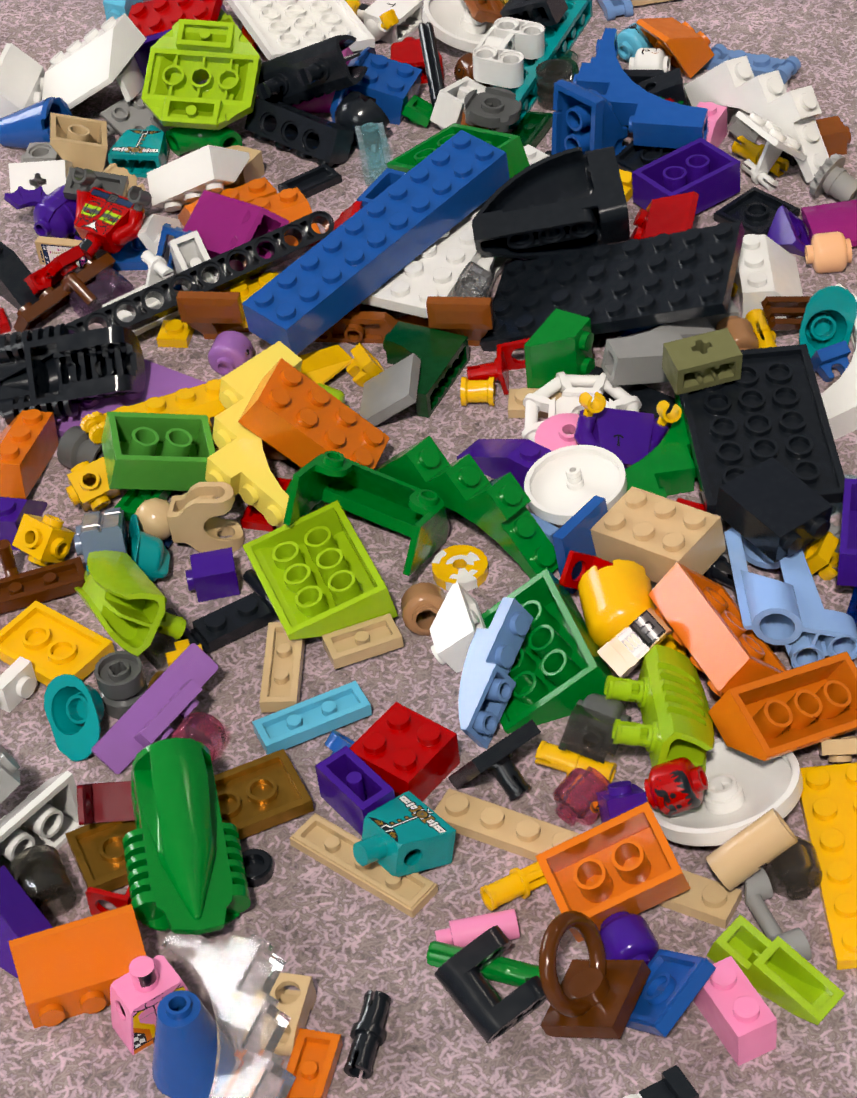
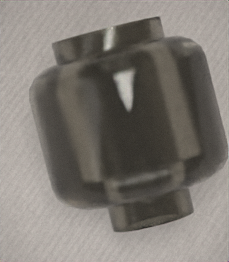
M796 836L798 842L769 864L765 863L764 866L774 893L783 897H789L792 900H801L810 896L812 891L819 886L822 881L823 872L816 849L812 843Z

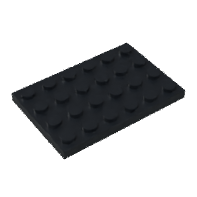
M806 344L740 350L743 354L741 379L679 395L706 512L716 514L715 510L720 486L771 457L776 459L829 503L843 502L845 476Z

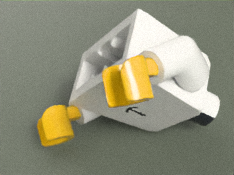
M376 0L371 5L362 3L358 7L357 16L359 19L364 20V25L373 35L375 41L382 40L389 44L402 42L403 39L418 28L420 23H424L422 20V3L424 0Z

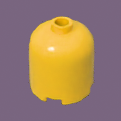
M616 559L612 561L613 566L603 567L599 570L597 566H593L582 575L579 581L578 591L586 628L598 648L610 642L625 627H629L647 609L652 608L655 611L654 603L648 596L652 590L650 578L646 575L645 568L636 562Z

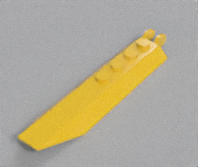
M338 344L298 356L302 359L301 373L316 384H325L353 361V358ZM213 379L202 385L182 388L175 393L161 397H152L144 402L130 406H121L110 412L207 415L210 428H213L214 417L226 410V408L219 401L221 379ZM92 412L80 421L81 429L86 434L88 433L90 440L94 444H101L107 413Z

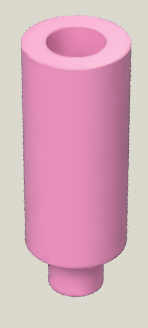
M515 909L451 920L449 921V928L435 930L436 941L465 947L496 925L499 926L509 940L520 939Z

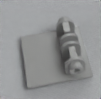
M142 89L131 101L126 102L125 98L100 113L107 121V135L109 136L112 134H120L122 136L129 129L145 130L150 125L158 127L163 132L172 127L163 126L145 106L141 99Z

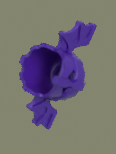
M65 185L58 187L49 195L45 194L41 186L35 190H27L19 186L15 192L5 193L4 200L16 209L35 206L33 209L34 230L39 236L67 239L74 235V239L82 240L74 228L76 200L64 198L63 191Z

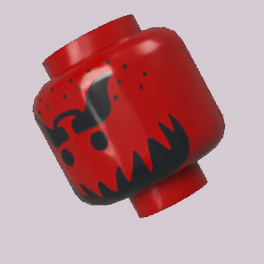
M681 757L653 766L650 770L649 778L645 779L644 788L652 808L655 810L659 809L665 815L670 816L700 806L703 801V791L708 789V780L701 766L695 767L688 758Z

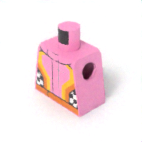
M157 955L154 958L148 956L136 957L129 964V972L113 981L110 985L112 1028L132 1055L154 1043L157 1008L160 1001L174 991H189L183 980L163 955Z

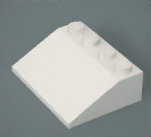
M125 13L117 19L113 16L101 25V30L92 29L85 35L83 42L76 40L66 49L67 52L65 54L60 51L50 59L49 62L52 65L44 75L42 100L49 97H60L67 103L69 109H72L111 84L145 42L146 37Z

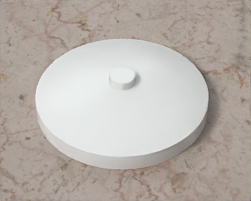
M424 0L422 8L423 22L433 24L435 37L456 49L472 53L482 37L493 26L492 23H480L474 20L463 0ZM502 0L504 6L508 0Z
M723 738L714 739L713 749L707 751L705 774L708 780V789L703 791L701 805L670 816L665 815L659 809H653L651 805L650 807L667 840L689 846L723 845L772 808L782 818H785L793 810L801 797L803 777L798 760L792 752L762 761L727 746Z

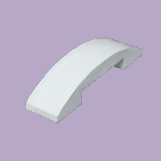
M134 56L116 77L126 102L135 98L144 85L143 75Z

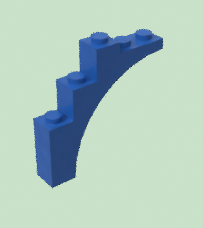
M605 28L602 39L597 40L596 57H592L590 63L582 62L579 73L574 74L573 83L587 90H595L609 100L614 107L613 112L621 125L628 126L629 133H633L635 146L678 149L700 137L706 140L709 132L708 108L686 106L662 99L647 92L633 82L623 71L617 59V29Z

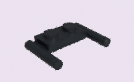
M250 569L243 575L244 581L254 591L253 593L193 621V629L191 630L186 625L184 633L179 640L188 639L190 644H201L203 651L207 654L267 626L269 622L279 621L256 572ZM173 608L165 609V612L179 616Z

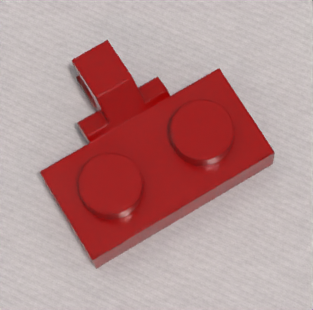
M77 245L54 258L45 267L27 276L24 281L28 284L34 295L44 292L49 287L60 283L65 278L64 276L78 268L76 262L85 254Z

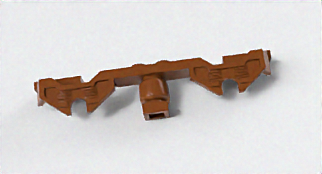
M178 291L176 301L181 322L187 323L192 328L201 332L204 339H216L218 334L230 330L250 332L249 328L244 329L240 325L243 324L245 317L240 292ZM428 296L426 302L428 318L407 314L395 319L387 312L365 311L366 304L360 303L313 342L383 344L385 335L391 332L398 321L468 336L469 346H481L480 340L488 333V330H493L492 298Z

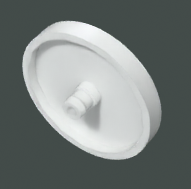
M572 445L551 451L538 459L527 472L524 490L531 500L528 506L536 516L552 524L564 525L595 495L606 499L607 510L609 511L626 493L627 479L624 465L614 453L593 445Z

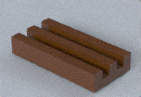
M766 296L761 304L770 330H800L803 318L797 317L804 315L805 308L812 296ZM775 316H786V318L775 319Z

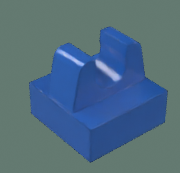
M846 340L816 350L811 357L814 372L818 373L823 381L831 382L835 378L832 372L833 368L837 369L840 375H842L849 366L848 355L851 351Z

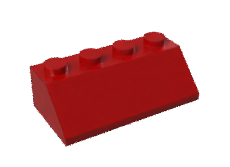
M693 191L652 199L646 210L641 208L636 215L633 225L637 227L634 229L630 239H644L663 233L671 234L691 229L693 227L699 194Z

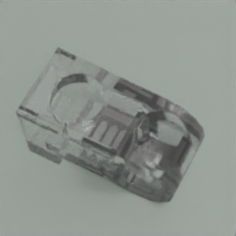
M472 261L469 262L459 275L451 297H487L494 274Z

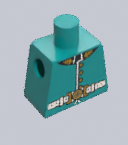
M153 125L147 126L145 130H126L107 153L109 165L116 163L118 167L128 169L130 174L142 178H147L148 172L167 164L169 155L165 133Z
M407 791L365 816L362 841L356 842L353 845V854L361 866L376 861L392 876L401 877L452 863L456 830L414 794Z

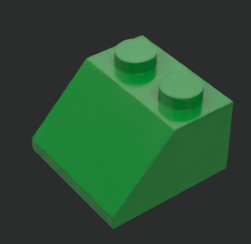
M557 308L550 314L524 345L527 388L543 387L554 379L558 372L564 371L565 374L588 375L595 368V359L592 356L594 334L591 332V318Z

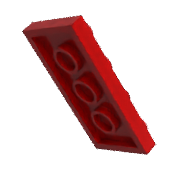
M151 0L143 3L139 2L131 6L128 17L140 32L147 37L172 29V26L179 19L218 21L223 0Z

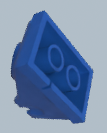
M563 79L554 83L553 110L555 111L553 112L551 155L576 147H581L584 155L585 151L611 146L614 147L615 154L618 155L626 147V145L622 146V142L628 137V128L621 125L613 112V105L597 91L587 90Z

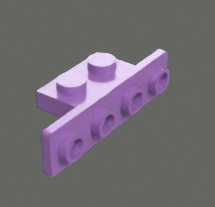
M195 643L190 644L91 748V752L114 774H120L146 746L166 739L174 731L170 724L179 714L185 718L200 703L195 697L203 690L201 687L218 670V665Z

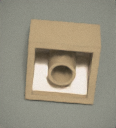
M50 112V145L63 160L71 161L73 168L78 167L102 172L108 149L107 121Z

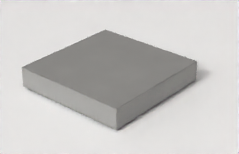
M414 353L364 383L360 416L375 427L416 403L421 360Z

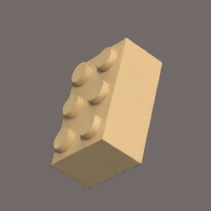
M633 486L590 529L597 557L609 562L616 559L636 562L645 568L646 575L650 578V581L657 584L677 562L703 575L726 550L720 516Z

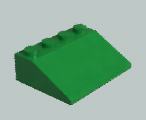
M456 123L386 163L390 169L407 173L457 132L463 130L506 152L510 179L530 166L520 136Z
M546 568L506 596L507 598H515L534 618L508 674L516 682V685L500 719L507 734L514 732L532 719L536 725L573 715L578 700H584L591 693L605 695L604 686L608 675H612L605 660L597 653L599 648L590 637L586 623L566 587L559 585V580ZM501 601L481 614L486 629H489Z

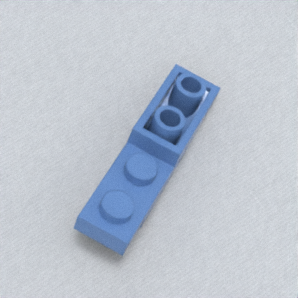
M503 597L489 629H476L468 649L460 680L458 697L460 728L479 747L485 749L490 744L515 688L516 682L508 674L534 619L515 598Z

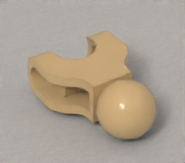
M198 482L190 487L187 493L173 495L170 503L167 500L156 497L145 500L134 513L137 515L140 531L162 540L172 536L173 543H186L202 553L232 547V552L240 549L245 541L242 527L237 521L217 517L227 514L235 501L231 485L225 482ZM229 535L232 536V537H229V538H220V537H219V536H229Z

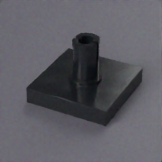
M533 719L468 762L449 776L448 779L458 790L484 771L487 773L492 772L509 797L508 799L512 801L531 788L530 784L526 782L511 760V757H513L512 752L541 733Z

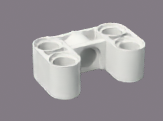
M513 17L497 19L486 35L482 37L477 47L473 49L474 80L511 89L523 85L524 59H539L545 54L544 26L537 22Z

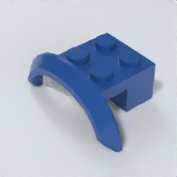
M367 47L359 52L360 56L352 59L348 64V67L366 66L368 67L367 72L356 85L335 91L330 108L332 121L335 123L336 108L350 90L358 91L362 95L376 99L375 103L386 114L390 124L400 125L405 117L402 115L406 104L414 95H419L422 69L413 67L408 63H401L386 58L383 55H376L374 48Z

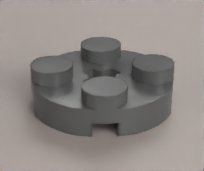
M486 87L485 92L478 94L476 89L469 92L464 99L465 122L471 126L478 125L492 128L497 132H506L509 130V125L519 120L522 103L520 100L519 102L516 100V94L504 88Z

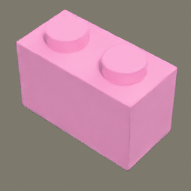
M732 956L714 963L713 965L716 969L694 998V1003L736 1064L740 1066L776 1049L777 1019Z

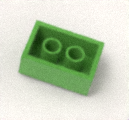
M107 411L101 444L109 489L188 491L190 487L198 482H207L205 480L207 457L215 453L207 415Z

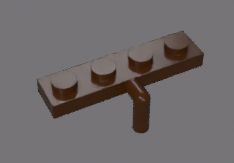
M108 252L100 258L94 256L91 260L89 259L84 264L83 270L77 274L75 271L69 273L56 289L51 286L40 295V300L36 303L28 302L22 306L17 312L18 318L13 328L21 333L24 330H30L77 296L87 306H91L97 300V297L89 288L110 273L116 260Z
M7 539L0 540V561L5 574V578L0 579V614L30 606L35 600L41 603L77 593L74 588L78 586L82 588L84 585L85 570L81 557L19 573L10 541Z

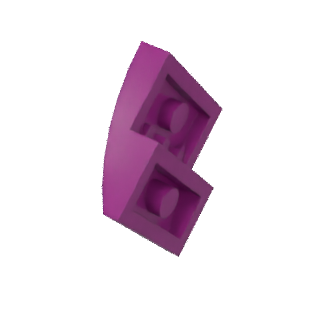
M857 199L801 207L802 220L809 229L810 240L816 233L838 231L843 233L845 238H850L852 247L857 246Z

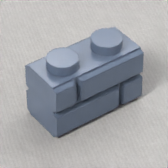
M118 507L107 509L103 514L100 511L84 513L81 525H76V535H74L77 556L83 555L84 561L87 563L89 552L109 550L127 553L128 531L124 510Z

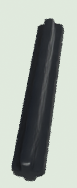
M427 22L420 23L418 29L431 103L434 107L439 91L445 87L433 24Z

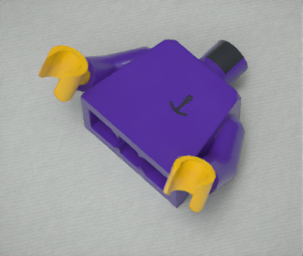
M584 392L579 397V403L584 407V410L580 411L574 439L578 445H593L609 450L621 460L626 469L643 459L660 444L669 429L667 423L677 422L682 415V409L677 404H674L671 412L666 414L670 404L666 400H662L656 407L659 418L654 419V414L605 408L606 399L602 394L595 392L594 400L592 401V396Z

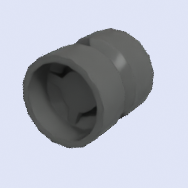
M80 426L69 428L61 437L57 448L58 461L70 469L81 462L89 461L91 463L104 457L102 444H94L90 440L88 433L86 434Z
M116 651L105 655L95 665L94 674L103 699L104 710L110 717L119 720L148 688L141 659L128 651Z

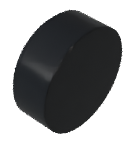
M249 849L242 852L248 887H258L267 883L274 873L273 861L269 853L261 849Z

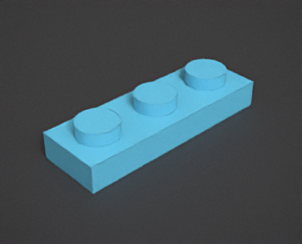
M353 681L252 721L254 733L268 755L281 749L286 750L372 715L371 704L356 681Z

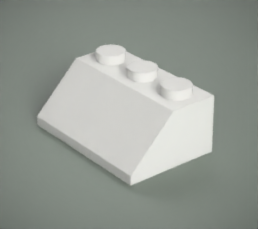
M6 43L0 56V118L42 101L45 75L43 66L12 43Z
M207 145L148 172L147 179L152 197V206L165 208L166 212H175L181 210L182 205L194 203L198 200L203 190L214 193L222 192L224 190L223 187L235 183L250 159L249 153Z
M765 234L744 235L735 274L742 318H745L746 314L753 309L763 310L761 302L766 296H803L796 257ZM775 316V319L786 318V316Z
M65 771L48 779L39 788L32 791L10 813L0 819V867L4 865L18 884L67 842L65 833L85 826L79 825L77 787L72 773Z

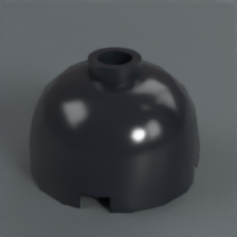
M350 91L336 108L335 123L355 131L352 144L359 147L375 145L391 131V127H386L390 121L373 100L369 98L365 102L359 98L362 93Z

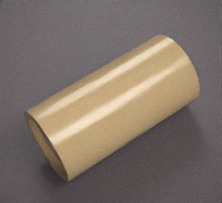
M772 808L705 858L722 884L729 891H732L758 872L762 865L765 863L769 864L795 845L798 840L780 814Z

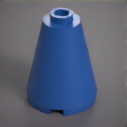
M49 97L0 118V144L5 147L27 149L29 143L50 142V112L72 116L67 103L60 97Z
M184 990L174 991L166 995L160 1001L157 1008L152 1062L154 1082L157 1089L170 1098H216L223 1092V1088L232 1079L233 1081L237 1074L238 1057L235 1047L194 993Z

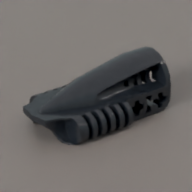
M63 323L57 324L55 327L52 325L46 326L44 329L41 327L35 328L33 331L30 329L24 330L22 333L19 331L13 332L11 335L9 333L0 335V415L3 419L5 418L7 425L22 410L38 409L43 412H53L54 419L56 417L58 419L66 418L67 415L72 417L78 415L79 403L140 393L145 387L146 373L143 352L135 333L129 328L111 326L69 334L68 328Z

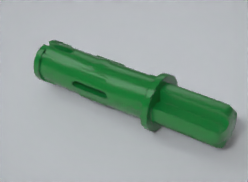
M432 941L427 950V963L431 966L440 967L464 947ZM501 956L480 971L487 980L516 987L521 986L534 976L540 978L538 965Z

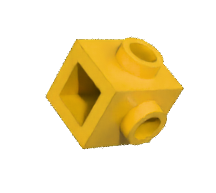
M104 457L91 463L89 461L81 462L71 469L72 473L67 475L70 486L66 487L65 490L73 505L80 504L84 512L90 509L94 512L107 507L111 503L112 498L121 494L120 489H109Z
M24 513L12 546L29 554L27 558L29 561L40 566H47L48 562L59 563L65 560L75 532L63 527L64 521L58 517L49 514L41 517Z

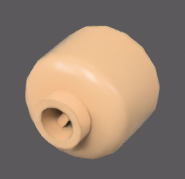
M838 231L814 234L811 244L805 245L806 264H812L814 271L819 274L844 271L847 263L852 262L850 238H845L844 234Z

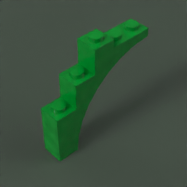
M674 391L675 403L682 409L679 395H676ZM683 411L680 419L672 424L660 444L643 459L625 469L627 491L633 486L665 498L669 495L694 491V479L698 478Z
M430 436L396 454L376 469L378 472L420 489L436 492L444 501L446 508L459 513L476 524L498 542L530 579L546 568L551 573L558 568L554 546L525 505L531 500L511 472L489 482L470 453L450 464Z

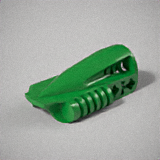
M191 738L164 739L146 746L136 755L131 771V797L136 829L125 834L122 839L130 887L129 892L132 900L131 904L136 920L141 921L142 924L158 931L171 930L175 934L200 935L221 930L224 928V925L232 922L240 913L247 910L251 905L249 889L247 888L248 883L245 876L238 828L234 824L222 822L210 750L202 742Z

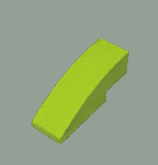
M741 914L718 937L706 955L715 963L732 956L758 993L791 1014L815 1025H819L845 995L841 989L782 938L777 936L772 942Z

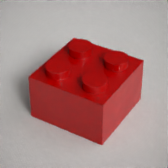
M395 702L350 747L360 759L394 789L395 798L404 792L410 791L423 802L460 764L457 733L398 702Z

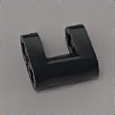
M498 925L488 929L443 963L434 974L488 1044L514 1027L547 1000L538 976L527 980L504 999H501L480 972L501 956L511 945V941Z

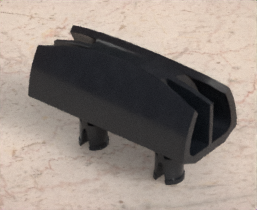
M337 35L261 63L258 85L256 87L258 97L262 100L273 98L293 106L294 104H301L303 101H310L314 97L319 98L324 94H331L335 90L339 91L356 85L362 80L368 67H348L346 62L361 54L356 53L344 57L342 51L353 44L357 38L350 35Z

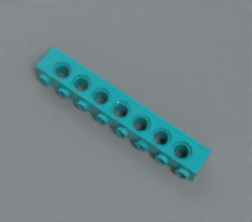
M565 0L568 9L558 24L545 27L544 56L533 60L524 59L523 85L512 89L504 88L516 94V100L518 102L520 100L522 103L521 116L516 123L509 125V129H515L526 113L531 110L593 16L592 0Z

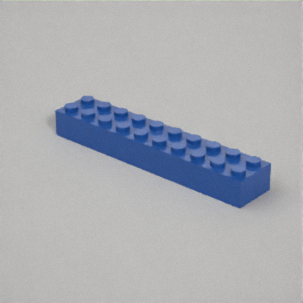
M463 130L457 132L245 300L242 306L249 331L271 345L281 341L296 355L299 354L510 179L506 152Z

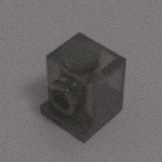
M576 704L570 714L558 748L564 751L567 749L604 763L608 754L615 757L620 745L613 744L614 739H612V728L615 718ZM594 733L598 737V743L585 740V734Z

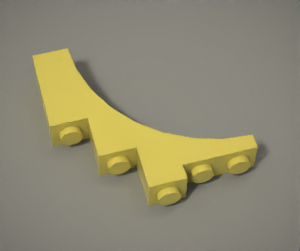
M281 341L276 342L221 378L219 401H221L226 410L214 417L212 439L219 450L207 457L205 474L207 482H225L230 484L234 495L239 493L245 503L255 507L264 515L270 525L277 528L286 525L283 523L289 495L281 488L269 468L263 451L262 439L241 425L238 420L261 380L281 358L301 372L302 359Z

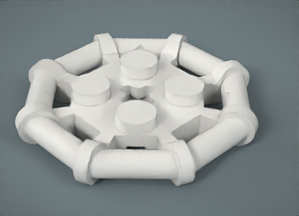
M564 371L558 372L554 379L536 392L525 396L523 400L525 425L521 435L523 439L535 442L536 431L540 424L544 422H538L539 411L548 413V418L562 413L580 414L584 407L579 403V397L584 392L592 396V401L594 400L595 392H599L602 395L606 392L613 397L615 401L610 398L609 402L606 400L605 408L639 412L642 403L637 396L630 395L619 385L612 386L604 372L600 375L565 374ZM558 391L562 392V397H560L556 401V397H554L553 399H549Z

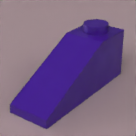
M478 439L459 454L457 460L470 453L485 475L496 479L511 472L524 490L525 477L531 466L552 450L529 439Z

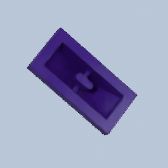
M783 205L780 206L767 236L789 253L805 257V245H810L811 240L803 221Z

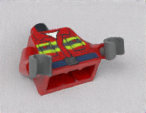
M75 167L72 171V179L75 183L80 184V189L77 190L74 228L82 238L79 247L85 254L83 257L91 260L99 248L113 254L118 253L128 242L138 237L137 234L146 218L143 206L150 204L152 200L151 194L137 186L130 187L127 194L128 198L97 187L89 190V186L95 182V173L90 169L83 170L82 168Z

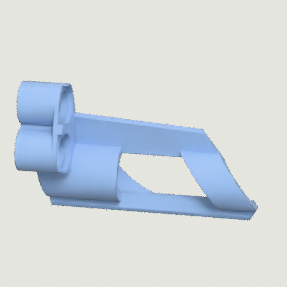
M733 527L724 532L742 624L746 630H753L755 635L765 643L785 645L793 668L825 659V656L828 655L831 657L846 651L852 660L857 658V627L855 620L846 613L824 609L802 548L796 554L788 555L774 563ZM746 561L765 569L781 567L784 582L748 572Z

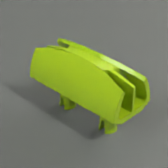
M109 550L89 552L87 558L89 571L86 570L84 573L85 583L82 588L78 586L74 589L119 646L129 653L139 656L151 645L156 632L171 636L176 640L181 638L186 627V620L182 616L179 617L165 612L167 598L127 553Z
M655 644L644 656L638 681L613 677V675H608L604 686L605 698L637 703L638 707H640L643 724L615 719L612 728L613 744L645 747L646 751L649 752L651 767L677 758L686 757L695 767L701 766L705 772L707 751L713 749L714 729L713 721L708 714L710 708L700 678L688 657L672 648Z

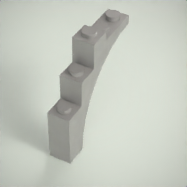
M730 298L726 314L665 323L644 333L607 339L601 368L612 386L669 382L662 369L663 343L716 331V325L720 320L728 316L740 317V311Z

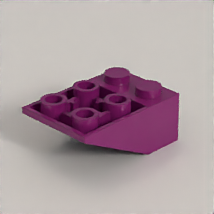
M203 190L183 231L197 230L211 259L288 224L289 220L263 207ZM263 247L257 249L260 257L265 259L271 258V253L268 249ZM231 260L229 262L233 270H244V266L240 261ZM261 272L253 277H250V279L254 280L258 278L261 274H264V272Z

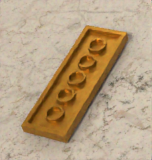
M284 749L214 775L222 822L234 824L238 828L240 840L314 811L312 799ZM135 820L92 823L65 833L87 888L94 887L113 891L128 885V874L124 856L125 850L122 839L125 834L136 829Z

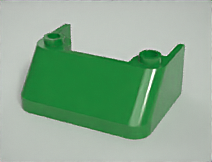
M327 451L324 454L318 455L293 474L283 524L292 525L320 501L330 504L338 500L343 510L411 538L403 574L407 576L416 571L447 541L450 525L445 503L432 490L420 489L346 459L343 454L336 451Z

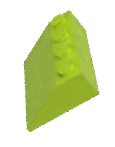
M338 500L299 518L290 526L284 525L242 545L289 640L322 637V635L389 613L392 618L398 616L384 581Z

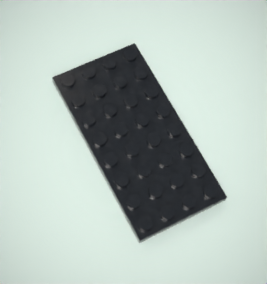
M724 222L716 226L699 229L691 228L683 232L663 233L655 237L630 239L616 244H602L588 249H574L566 253L542 255L536 259L514 260L510 263H505L492 303L493 330H488V333L480 340L481 348L483 351H497L498 344L531 338L556 308L591 318V332L594 335L726 314L745 233L742 222Z

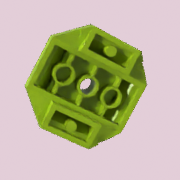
M179 19L172 26V29L150 48L141 99L163 126L220 130L253 112L256 87L262 63L261 57L235 22ZM202 80H207L204 84H198Z

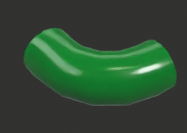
M228 126L220 130L174 127L165 133L169 148L177 156L198 150L207 145L223 148L234 145L242 146L241 135Z

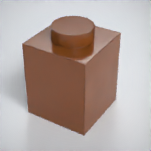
M839 116L816 120L829 158L835 153L847 154V144L851 142V133L849 127L843 124Z

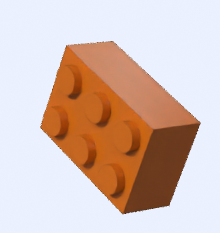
M648 802L535 856L560 912H581L594 922L599 931L602 922L612 914L622 911L629 912V914H639L691 889ZM574 928L569 929L577 942L584 940L578 930Z

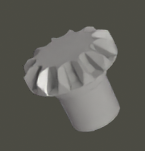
M835 153L826 159L824 164L819 167L817 173L814 174V179L810 182L809 193L818 198L825 192L840 202L856 200L857 179L843 168L846 158L841 154Z

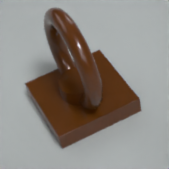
M567 911L559 914L548 925L539 951L540 981L544 994L551 1004L540 1026L546 1035L552 1037L620 1039L651 972L644 960H606L601 934L588 916L577 911ZM574 928L584 938L589 959H573L561 984H559L556 970L558 946L564 933Z

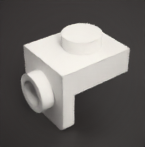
M20 656L0 675V709L10 713L24 698H29L35 691L38 682L30 660Z

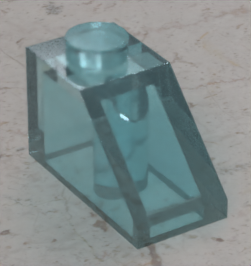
M369 122L362 126H355L358 156L365 185L372 184L388 168L386 163L391 161L383 122Z

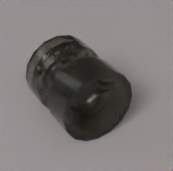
M550 59L543 61L536 67L537 86H539L537 88L538 105L541 108L555 111L553 110L555 82L563 79L573 83L572 65L569 62L560 59Z
M35 845L26 848L12 860L10 866L11 875L47 920L68 913L74 906L77 898L76 891L69 875L66 873L62 858L54 847Z

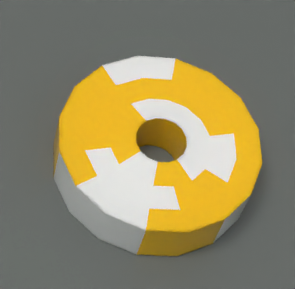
M453 545L445 548L435 555L432 561L433 579L439 587L447 591L457 582L466 591L475 589L485 582L489 574L487 557L483 551L474 546Z

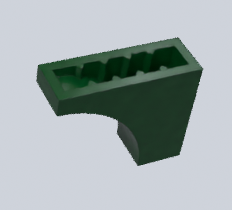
M398 321L391 332L385 335L383 341L387 363L394 365L412 353L421 360L416 411L417 416L429 418L470 360L468 336Z

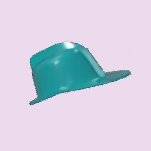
M828 286L818 290L810 298L799 330L800 345H807L810 358L816 350L845 340L847 344L849 343L857 316V302L854 295L843 287Z
M133 514L128 531V555L148 578L155 582L158 578H164L168 575L170 554L164 546L162 539L139 530L137 515Z
M62 674L55 677L48 684L44 694V709L58 749L72 761L79 762L87 759L92 754L91 748L99 741L100 723L104 716V703L96 689L85 685L75 675Z

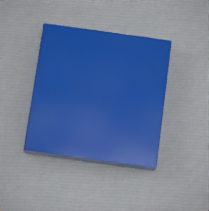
M595 495L552 535L560 577L571 550L596 556L590 529L608 512L605 498ZM581 561L577 562L573 567V580L576 579L581 572ZM566 587L569 593L574 594L578 590Z
M659 949L647 965L651 972L626 1027L666 1037L715 971L716 967L707 958Z

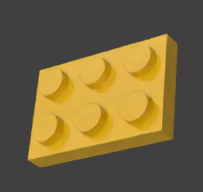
M36 600L0 630V660L10 666L20 656L30 660L37 681L46 686L55 677L62 674L75 675L83 680L94 671L95 665L102 657L115 652L111 640Z

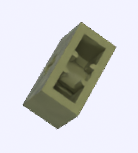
M728 328L663 343L662 369L676 395L741 379L743 354Z

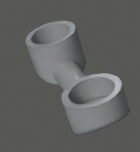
M761 867L758 872L744 882L746 907L748 906L767 938L773 942L779 936L807 961L811 960V949L804 932L800 928H795L783 933L765 904V900L773 897V889L766 871Z

